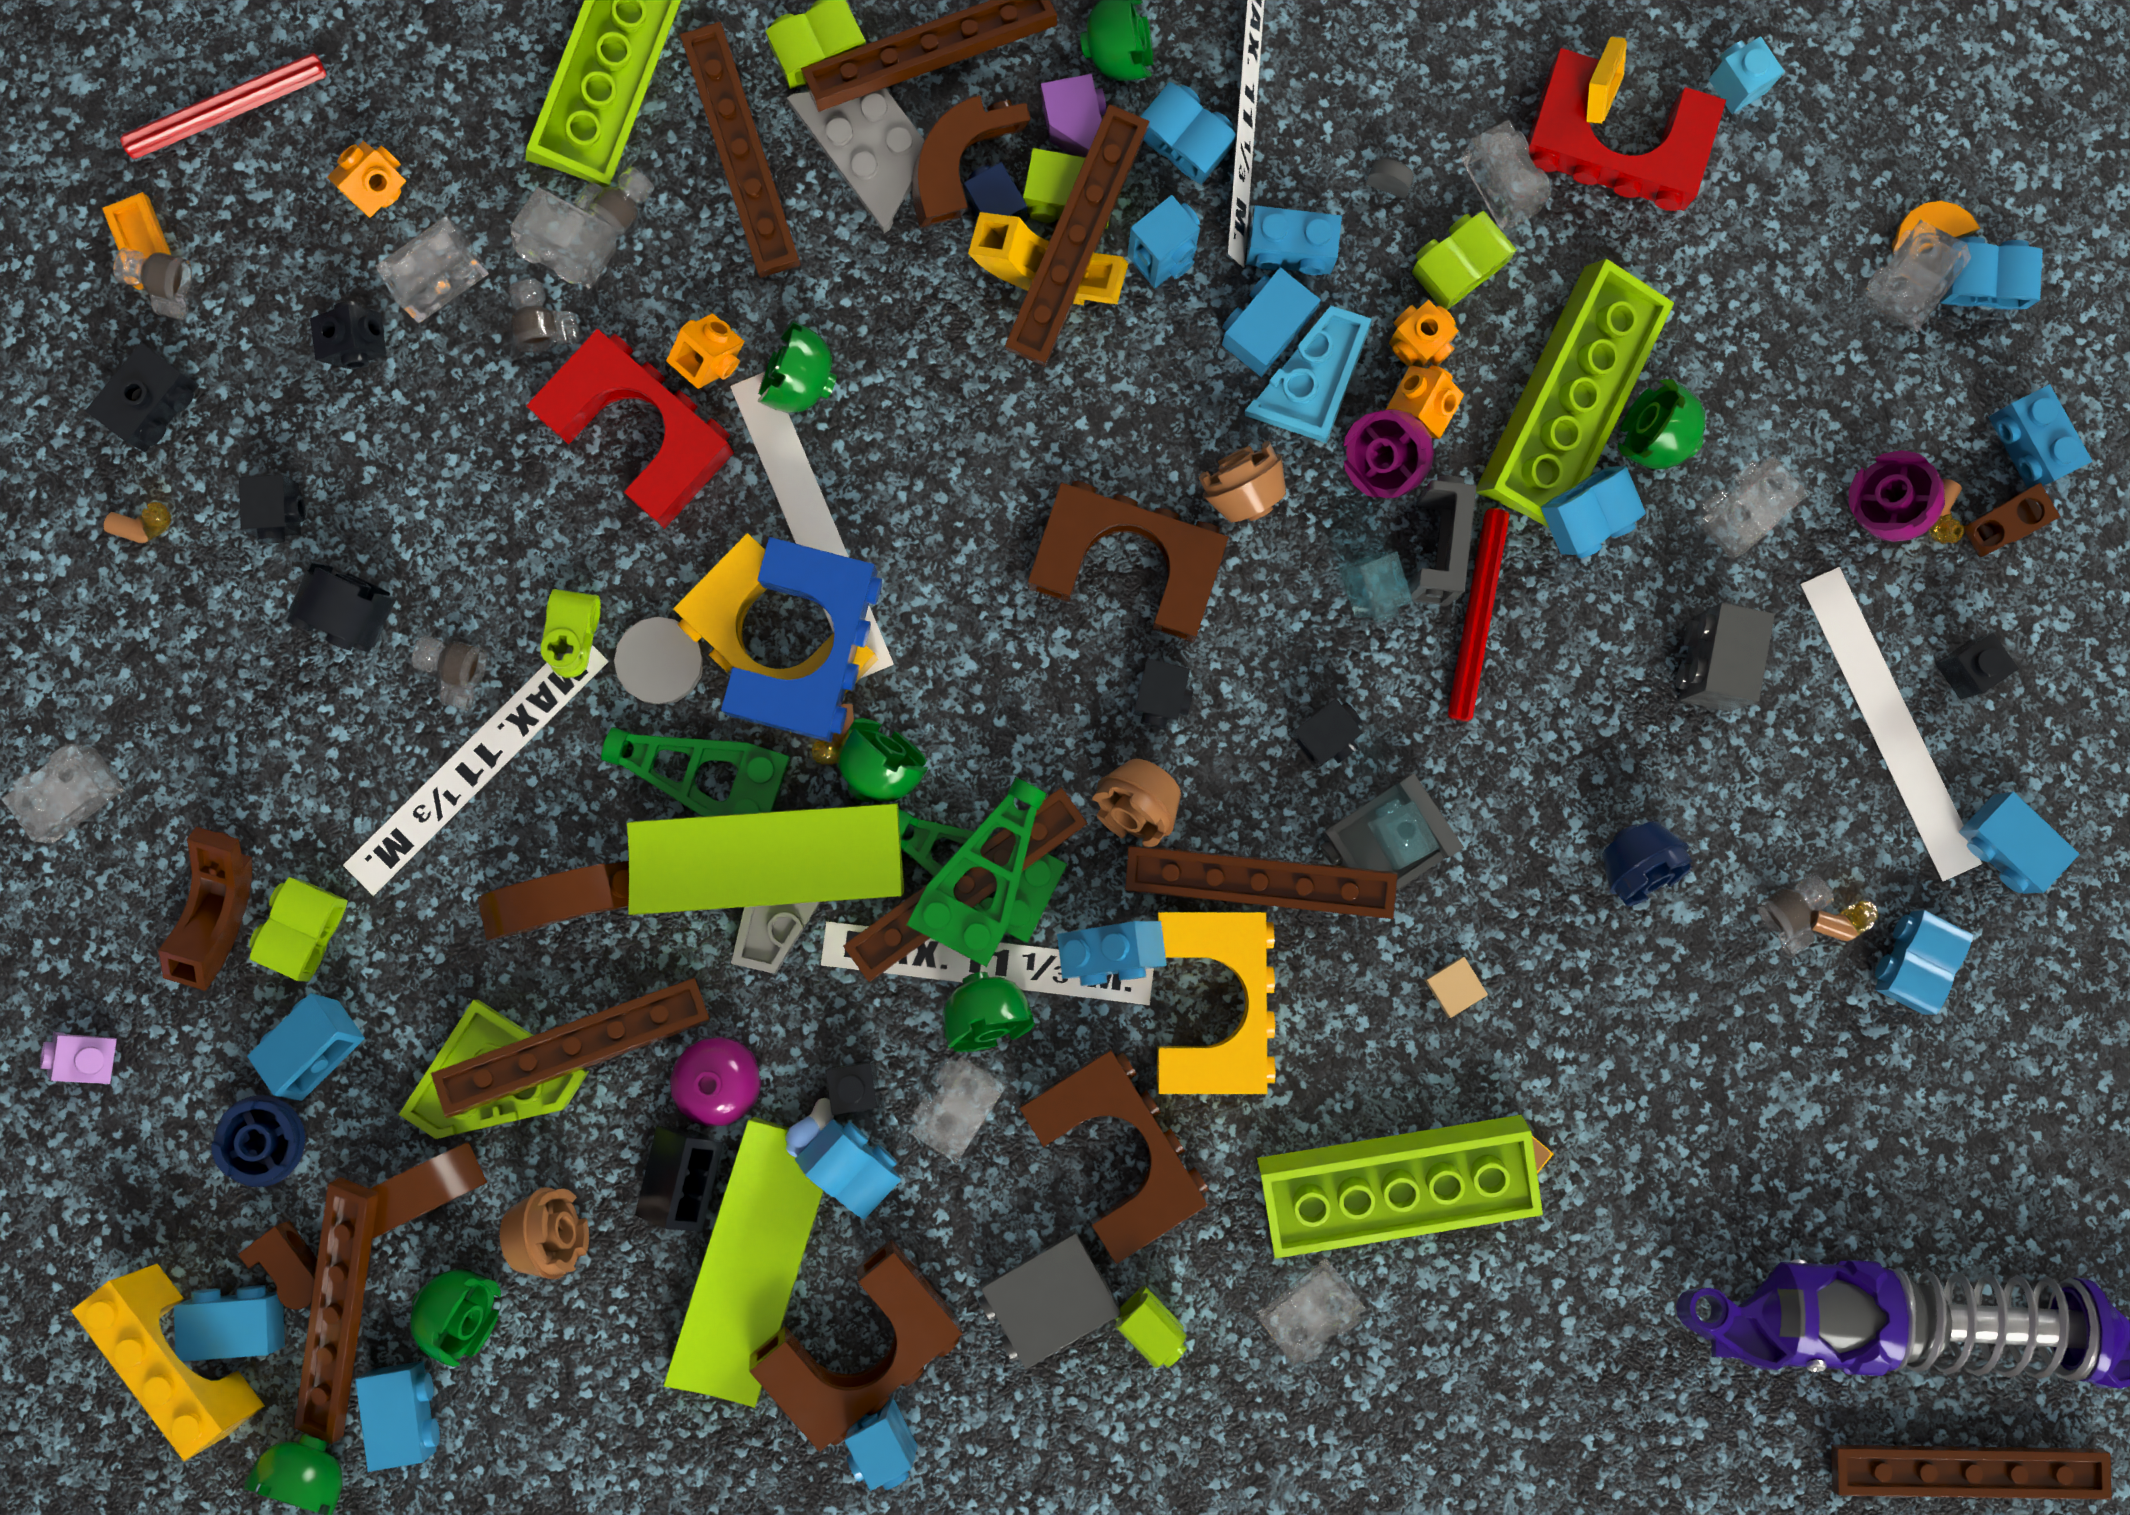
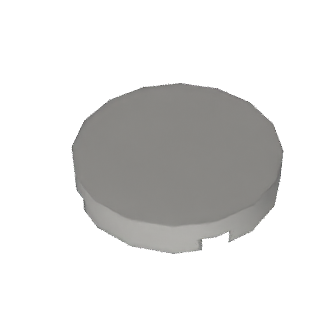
M657 616L640 620L626 630L617 644L614 658L617 678L628 693L645 703L661 705L678 702L694 690L702 677L703 651L699 641L697 643L693 641L677 625L679 622L675 619Z

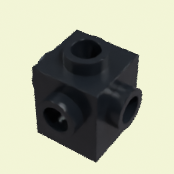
M346 301L335 304L334 309L310 318L315 361L347 369H360L367 367L370 360L387 355L384 327L380 312L362 308L358 302Z

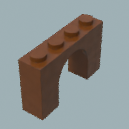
M1072 481L1071 485L1061 482L1028 580V589L1070 603L1083 561L1091 547L1102 538L1111 534H1137L1151 541L1159 549L1166 562L1168 572L1166 589L1152 630L1194 643L1229 537L1220 534L1221 528L1207 522L1197 521L1194 526L1179 521L1180 516L1167 509L1155 508L1154 512L1137 507L1138 502L1130 497L1114 494L1111 499L1096 494L1097 489L1087 483Z
M1109 1048L1022 1103L1019 1109L1043 1147L1082 1122L1098 1116H1114L1124 1119L1133 1124L1145 1137L1149 1149V1166L1142 1183L1130 1195L1091 1219L1094 1230L1114 1262L1118 1264L1207 1207L1208 1204L1202 1195L1209 1191V1188L1195 1167L1187 1171L1178 1156L1185 1152L1184 1148L1171 1128L1164 1133L1154 1119L1161 1112L1147 1090L1139 1095L1130 1079L1136 1076L1137 1073L1125 1054L1122 1052L1115 1056Z
M892 1239L856 1267L858 1283L885 1313L894 1327L892 1344L886 1355L877 1364L865 1371L853 1374L830 1371L814 1360L786 1326L750 1354L749 1372L819 1452L830 1443L837 1445L842 1442L849 1428L865 1414L871 1416L882 1409L889 1399L888 1395L900 1385L906 1387L916 1381L924 1371L923 1366L935 1356L943 1357L951 1352L958 1344L959 1337L963 1334L959 1318Z

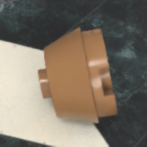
M1265 441L1261 444V451L1254 453L1249 445L1218 461L1220 465L1219 471L1210 476L1208 471L1200 474L1199 480L1205 490L1202 496L1229 522H1238L1248 518L1250 521L1257 520L1273 510L1272 506L1286 495L1282 455L1275 453L1270 441Z
M1131 759L1098 781L1097 792L1092 797V801L1098 802L1101 807L1097 817L1114 834L1123 839L1128 832L1138 838H1142L1143 847H1154L1159 844L1163 837L1170 835L1173 831L1181 791L1176 781L1159 766L1143 759Z
M549 1187L540 1188L506 1211L500 1226V1244L503 1255L512 1269L517 1272L548 1279H559L567 1272L576 1270L574 1265L577 1258L586 1255L588 1251L589 1227L587 1218L578 1219L575 1207L572 1204L577 1197L567 1189L554 1190Z

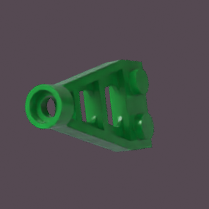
M612 727L608 732L601 753L602 761L617 766L622 765L701 816L773 812L791 759L787 755L746 742L634 735ZM631 743L634 747L633 754L625 758ZM670 750L689 755L690 761L683 781L675 782L655 771L654 764L660 751ZM707 761L731 762L737 768V774L729 798L724 801L712 799L701 792L696 785L695 780L699 768Z
M1015 777L1007 792L1008 796L929 882L906 924L985 967L988 966L1008 928L1036 811L1040 809L1047 796V793ZM1014 798L1030 805V808L1024 811L1017 809L1014 805ZM998 827H1004L1012 831L1016 837V843L1010 859L1004 866H999L989 861L980 852L981 847L992 831ZM973 867H983L989 870L997 880L993 904L986 911H978L957 900L954 896L955 884Z
M898 808L901 848L934 877L943 868L931 856V850L935 842L940 838H947L964 844L974 833V831L913 818V815ZM912 825L914 828L913 837L909 840H902L909 826ZM990 835L985 842H987L993 836ZM1046 854L1021 872L1006 933L1028 943L1067 863ZM987 897L973 908L978 911H986L992 906L994 898Z

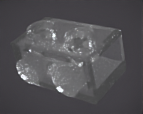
M1507 120L1470 140L1461 160L1500 230L1503 232L1538 214L1551 196L1550 183L1545 172L1541 168H1536L1530 158L1529 145L1525 136L1520 131H1515L1510 120Z
M539 187L533 192L510 226L513 249L522 258L531 263L539 262L555 270L556 274L566 282L571 284L579 283L589 289L592 288L616 252L615 227Z
M447 216L375 266L394 300L418 323L489 274L469 239Z
M1922 220L1917 223L1912 231H1905L1899 238L1894 248V257L1886 268L1880 267L1873 274L1867 285L1868 292L1866 294L1873 309L1915 332H1918L1971 259L1967 243Z
M1773 455L1760 464L1754 459L1750 461L1733 477L1738 482L1728 493L1723 488L1720 489L1702 505L1707 513L1696 523L1731 560L1747 552L1809 494Z
M70 744L59 748L49 757L50 762L37 772L27 773L17 779L12 785L14 789L1 798L32 841L55 843L125 790L95 748L77 744Z
M963 1054L957 1063L950 1058L947 1060L935 1079L942 1086L934 1099L930 1100L924 1096L910 1120L917 1123L911 1134L956 1164L1007 1086L1005 1081Z
M1325 1258L1259 1310L1256 1315L1291 1363L1296 1365L1301 1360L1304 1363H1308L1321 1354L1326 1347L1323 1342L1334 1333L1338 1332L1342 1335L1355 1327L1361 1320L1358 1314L1366 1308L1332 1264Z

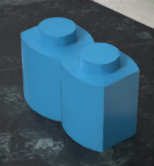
M1172 82L1165 86L1140 116L1150 121L1143 141L1156 152L1168 158L1186 176L1201 185L1233 148L1237 134L1233 131V124L1226 116L1219 112L1211 113L1200 105L1199 97L1192 89L1185 85L1179 87Z
M1965 237L1957 240V243H1954L1943 252L1940 303L1956 306H1986L1996 309H2028L2040 301L2043 249L2031 247L2029 242L2025 240H2009L2002 242L2000 246L1985 243V239L1981 237Z
M1627 466L1607 467L1589 476L1574 488L1554 497L1541 507L1560 553L1577 555V558H1584L1595 554L1602 549L1601 543L1610 536L1619 537L1631 532L1636 528L1635 522L1646 514Z
M1926 910L1911 911L1909 915H1904L1895 926L1893 937L1896 939L1893 952L1891 955H1885L1877 965L1875 977L1878 981L1875 990L1921 1014L1937 1015L1949 995L1955 974L1969 951L1973 934Z
M832 1119L796 1157L795 1161L805 1176L832 1197H835L851 1212L865 1220L902 1180L894 1170V1166L898 1162L882 1146L877 1145L872 1149L866 1145L869 1141L868 1138L851 1122L842 1126Z

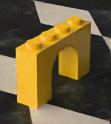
M747 533L673 608L683 618L677 625L696 643L703 637L714 648L708 655L727 673L735 667L783 680L806 677L819 669L827 660L833 647L834 633L806 661L785 669H774L758 664L751 659L744 646L742 627L747 611L767 590L757 580L765 549ZM866 645L864 648L858 646L853 663L859 665L856 683L878 661L875 653Z
M1156 913V921H1161L1166 958H1210L1223 963L1239 979L1245 999L1244 1012L1239 1025L1224 1040L1208 1046H1157V1092L1159 1094H1267V1083H1275L1274 1056H1267V1038H1274L1275 1015L1274 1011H1267V993H1274L1275 974L1274 967L1267 966L1266 949L1274 948V923L1266 922V913Z
M157 1263L109 1280L71 1310V1312L182 1460L186 1461L230 1435L265 1407V1405L238 1370L220 1380L212 1381L194 1373L175 1355L163 1336L159 1319L184 1298Z

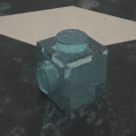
M1397 551L1373 553L1339 568L1355 617H1373L1374 622H1381L1399 615V607L1413 602Z
M1396 798L1374 810L1378 818L1367 823L1392 870L1402 869L1440 848L1414 800L1402 805L1399 799Z

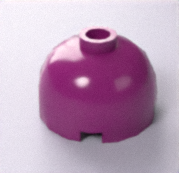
M1396 409L1368 413L1353 423L1345 436L1344 446H1347V460L1344 461L1345 471L1353 485L1367 496L1374 498H1396L1405 495L1423 483L1431 470L1434 457L1432 437L1423 422L1411 413Z
M1904 450L1884 453L1876 457L1877 462L1870 465L1865 471L1862 467L1855 474L1849 488V507L1859 525L1877 539L1891 542L1914 539L1926 533L1938 521L1945 506L1944 483L1936 468L1919 453Z
M726 1037L705 1038L688 1046L675 1061L670 1076L671 1096L678 1110L690 1121L707 1127L727 1126L744 1117L757 1102L762 1086L759 1068L753 1053L740 1042Z

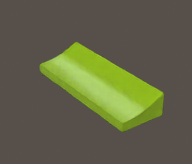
M584 0L526 148L525 161L553 168L609 189L682 0Z
M1607 258L1585 266L1476 487V493L1516 510L1549 528L1541 507L1554 497L1574 488L1591 476L1674 302Z
M898 803L627 822L629 851L628 915L902 896L904 893Z
M1522 1114L1257 1158L1275 1259L1543 1215L1532 1132Z
M753 1117L747 1122L664 1387L714 1396L753 1408L758 1403L762 1386L749 1372L750 1354L781 1330L824 1193L821 1188L805 1176L795 1161L796 1157L791 1156L787 1152L785 1136L790 1127L758 1117Z

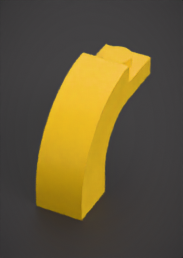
M980 212L968 254L991 274L1029 291L1049 241L1032 232L1020 217ZM1094 253L1073 304L1084 305L1085 300L1117 305L1128 268V262L1125 258Z

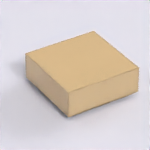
M1465 957L1458 958L1424 979L1448 1018H1452L1488 995Z

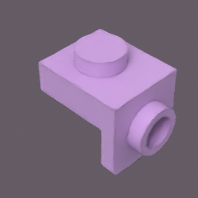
M53 1032L52 1042L43 1043L40 1069H48L47 1077L51 1081L110 1084L117 1039L114 1037L67 1035L64 1032Z

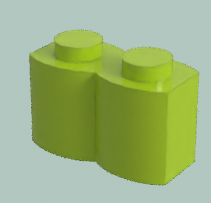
M817 0L805 14L782 15L774 20L771 27L766 30L769 46L790 89L806 85L801 68L866 45V41L846 0Z
M1484 210L1473 218L1469 213L1465 214L1448 230L1451 234L1450 237L1440 243L1433 239L1415 255L1418 261L1412 274L1437 304L1446 310L1457 304L1477 286L1503 268L1517 251Z
M288 877L285 883H280L274 889L270 897L269 906L272 909L269 919L265 924H260L251 936L249 946L252 948L249 960L296 981L309 982L322 961L328 941L343 917L348 900L304 880Z
M1145 1285L1141 1286L1120 1307L1121 1315L1114 1318L1117 1321L1115 1327L1154 1368H1158L1162 1364L1167 1368L1170 1367L1186 1351L1187 1347L1183 1344L1187 1337V1334L1183 1331L1184 1325Z

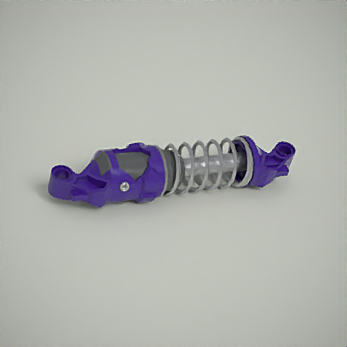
M1796 1259L1777 1264L1754 1294L1739 1306L1730 1301L1722 1292L1713 1288L1688 1289L1680 1295L1676 1305L1677 1316L1682 1324L1711 1342L1712 1357L1738 1358L1745 1364L1759 1369L1778 1370L1784 1366L1807 1367L1812 1372H1819L1826 1368L1840 1369L1845 1374L1882 1376L1887 1371L1896 1372L1904 1366L1919 1373L1928 1370L1933 1364L1939 1371L1948 1375L1959 1371L1963 1366L1968 1372L1977 1376L1989 1373L1994 1368L1998 1374L2008 1378L2019 1375L2024 1370L2029 1376L2037 1379L2048 1377L2054 1372L2058 1377L2065 1380L2090 1382L2100 1388L2122 1389L2130 1386V1321L2111 1304L2094 1281L2086 1278L2069 1277L2058 1284L2054 1279L2046 1276L2038 1282L2033 1292L2025 1278L2016 1275L2007 1282L2003 1291L1998 1280L1986 1273L1977 1281L1973 1291L1969 1280L1965 1275L1957 1271L1947 1280L1943 1291L1938 1277L1929 1270L1921 1274L1917 1283H1914L1904 1271L1898 1268L1894 1270L1882 1267L1880 1263L1875 1261L1848 1260L1839 1261L1836 1265L1812 1264L1807 1263L1805 1260ZM1929 1279V1280L1931 1281L1932 1285H1931V1284H1925V1283H1926V1280ZM1957 1281L1961 1282L1964 1288L1967 1305L1952 1304L1953 1289ZM1987 1282L1992 1285L1995 1291L1998 1306L1981 1305L1982 1292ZM2019 1284L2022 1286L2028 1308L2011 1307L2012 1292L2015 1285ZM2049 1286L2054 1292L2050 1297L2048 1309H2040L2041 1295L2044 1288ZM1700 1297H1704L1711 1307L1710 1317L1705 1322L1699 1319L1695 1310L1696 1302ZM1958 1342H1965L1962 1351L1959 1347ZM1974 1343L1979 1344L1985 1359L1988 1361L1987 1364L1975 1366L1967 1361ZM1987 1343L1996 1344L1993 1353H1991ZM1950 1344L1958 1360L1955 1363L1946 1365L1939 1362L1937 1358L1940 1357ZM2005 1344L2008 1345L2015 1361L2018 1363L2017 1366L2006 1368L1997 1363L2001 1358ZM2017 1345H2026L2023 1357ZM2036 1346L2044 1362L2048 1365V1367L2040 1370L2027 1365L2032 1358ZM2046 1347L2051 1348L2054 1357L2053 1360ZM1918 1359H1926L1925 1361L1920 1363L1914 1362Z

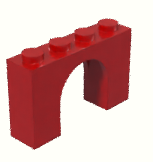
M1560 48L1550 66L1521 160L1530 162L1534 168L1540 171H1559L1571 175L1575 181L1581 184H1600L1613 188L1614 192L1622 197H1641L1654 201L1657 207L1664 210L1685 211L1698 195L1726 99L1684 87L1672 104L1659 147L1642 155L1629 156L1619 154L1605 147L1596 138L1589 122H1587L1589 83L1600 60Z
M597 328L526 406L568 445L604 407L613 402L623 399H638L658 408L661 411L665 425L663 444L656 457L628 486L624 493L665 529L734 454V451L726 441L730 434L712 418L707 423L701 420L694 413L698 406L682 391L678 390L674 395L662 385L666 380L665 377L646 361L642 367L630 357L634 352L633 349L614 333L608 338Z

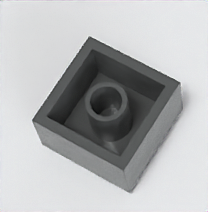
M1720 603L1694 616V620L1688 622L1684 633V645L1689 647L1686 663H1681L1676 676V688L1681 689L1678 701L1729 712L1759 702L1775 614Z

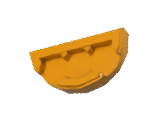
M1945 201L1924 203L1909 212L1898 226L1896 238L1892 242L1894 260L1897 261L1974 234L1980 227L1973 216L1957 204Z

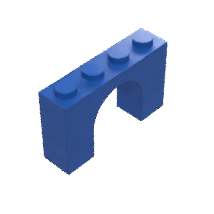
M769 537L757 579L763 588L805 598L822 606L830 614L833 622V647L827 660L819 669L799 679H777L733 667L721 711L731 717L830 743L834 733L841 734L847 715V708L841 707L845 690L852 691L854 689L859 671V665L853 663L858 646L865 647L870 632L871 622L865 620L869 603L877 604L881 592L882 579L877 578L878 571L875 565Z

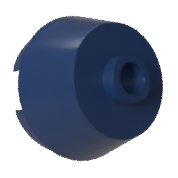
M1657 821L1647 822L1639 826L1631 825L1614 836V841L1601 855L1610 893L1617 894L1626 906L1637 905L1648 900L1649 898L1646 894L1661 888L1665 884L1669 887L1673 886L1693 868L1690 864L1693 861L1687 853L1688 844Z
M265 1095L250 1096L233 1104L221 1116L216 1127L214 1142L211 1143L212 1155L220 1171L234 1181L250 1187L270 1186L285 1179L297 1167L304 1151L305 1129L297 1113L284 1101Z

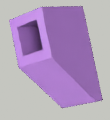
M1092 74L1041 83V103L1049 141L1070 155L1086 158L1102 122L1101 115H1105L1107 110L1103 89H1095Z

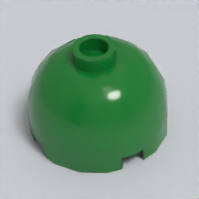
M1100 0L1093 6L1088 16L1087 31L1080 34L1082 51L1086 59H1093L1098 71L1107 78L1117 81L1148 78L1152 75V72L1146 68V66L1153 65L1154 60L1150 26L1147 16L1140 17L1135 6L1143 4L1142 0Z
M792 321L780 337L787 344L786 346L782 345L778 352L773 351L758 392L761 395L758 399L759 403L786 413H798L811 408L819 397L827 399L837 379V375L831 373L833 358L827 343L811 329Z
M1662 379L1659 382L1665 386L1660 387L1657 391L1647 388L1630 407L1620 428L1623 432L1628 431L1625 445L1618 441V449L1624 457L1636 464L1651 469H1668L1682 463L1687 458L1693 457L1700 450L1704 440L1705 411L1698 398L1677 381Z
M858 718L854 719L847 730L838 750L837 763L843 778L849 784V792L865 802H870L871 799L882 802L895 801L910 794L928 770V767H924L927 762L926 757L914 744L896 731H894L892 738L878 732L882 724L873 720Z
M977 972L963 978V985L952 992L944 1004L942 1013L943 1030L949 1049L953 1047L954 1052L959 1053L974 1052L998 1046L996 1039L1003 1037L1007 1033L1010 1034L1012 1041L1029 1032L1035 1025L1029 1003L1023 991L1014 982L1001 977H989L987 972Z
M456 1269L440 1273L420 1288L413 1298L410 1315L411 1334L420 1349L431 1358L453 1367L460 1365L456 1360L464 1354L472 1358L489 1338L498 1319L499 1311L496 1309L491 1310L494 1303V1295L501 1298V1290L497 1282L481 1274L464 1269Z
M302 1434L298 1443L281 1441L266 1449L251 1468L243 1489L255 1492L258 1484H261L257 1492L259 1495L305 1510L314 1511L320 1515H332L343 1486L342 1469L337 1459L325 1452L328 1445L327 1442Z

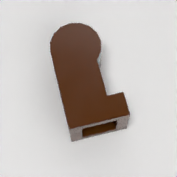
M2038 483L1962 527V530L1978 557L1981 558L2008 543L2016 542L2061 516L2042 484Z
M290 1221L274 1226L238 1254L248 1269L259 1264L263 1266L277 1285V1296L285 1307L294 1310L311 1305L317 1258Z

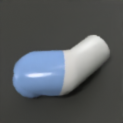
M819 1099L809 1116L789 1128L785 1140L787 1142L786 1150L791 1156L797 1157L834 1118L829 1099Z

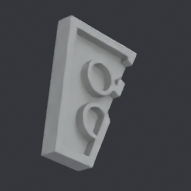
M820 902L744 907L731 964L776 974Z

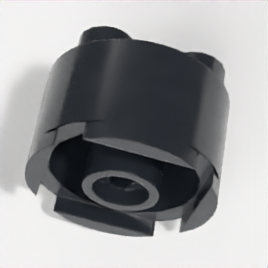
M311 561L288 610L290 613L286 621L312 632L313 628L328 633L325 640L340 648L351 651L354 647L370 652L371 648L375 647L397 598L390 596L388 591L348 572L346 575L342 573L333 575L331 573L334 567Z

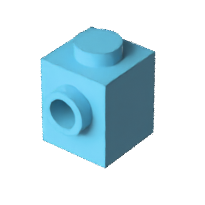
M1760 36L1747 45L1743 41H1739L1720 55L1722 62L1709 78V81L1720 98L1726 99L1725 105L1733 114L1766 94L1785 71Z

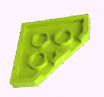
M477 999L472 1001L402 1108L399 1116L433 1138L439 1139L561 1111L567 1107L589 1073V1070L586 1068L447 1119L444 1116L431 1076L432 1072L534 1036Z

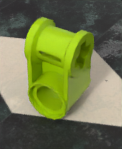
M553 589L549 596L546 624L541 643V655L551 666L552 670L561 677L574 678L579 676L588 666L593 637L600 618L601 603L598 595ZM568 647L573 650L572 654L564 653H566ZM558 653L564 654L562 660L557 657Z

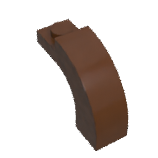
M978 95L958 103L935 123L917 155L912 175V197L920 228L962 217L968 206L959 177L961 154L977 142L1022 132L1031 120L1026 103L1012 105L1011 100L1000 101L988 106L987 112H985L981 96Z
M196 826L187 838L192 871L189 896L179 921L158 951L164 979L206 991L222 968L236 940L250 895L252 857L241 854L239 839L223 832H214Z
M629 861L607 865L603 863L551 874L506 886L477 897L486 940L527 933L569 919L629 907Z
M469 1142L370 1188L379 1192L372 1240L487 1183Z

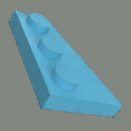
M1330 306L1300 342L1298 349L1282 369L1279 368L1269 380V385L1256 400L1254 399L1247 407L1245 416L1327 443L1370 330L1372 319Z

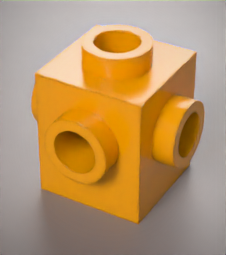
M364 141L358 146L356 144L351 145L343 151L337 160L339 165L327 176L369 218L381 207L386 208L393 204L401 194L400 188L407 182L396 171L401 164L382 145L375 150Z
M1429 299L1418 310L1411 305L1393 323L1397 329L1389 345L1393 348L1399 360L1407 366L1426 368L1430 363L1438 366L1455 349L1451 342L1459 330L1455 327L1454 318L1442 306L1436 307Z
M711 313L698 321H688L680 329L666 362L697 389H700L719 377L722 380L728 378L736 370L740 362L737 356L745 341L731 330L726 322Z
M1410 365L1386 410L1396 409L1411 413L1423 422L1432 438L1440 439L1464 394L1452 382L1453 376L1445 369L1435 365L1429 366L1428 369Z

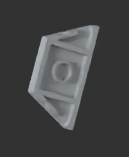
M886 88L818 112L809 92L796 93L787 97L790 107L885 234L892 227L893 218L903 199L906 200L912 190L914 165L925 140Z

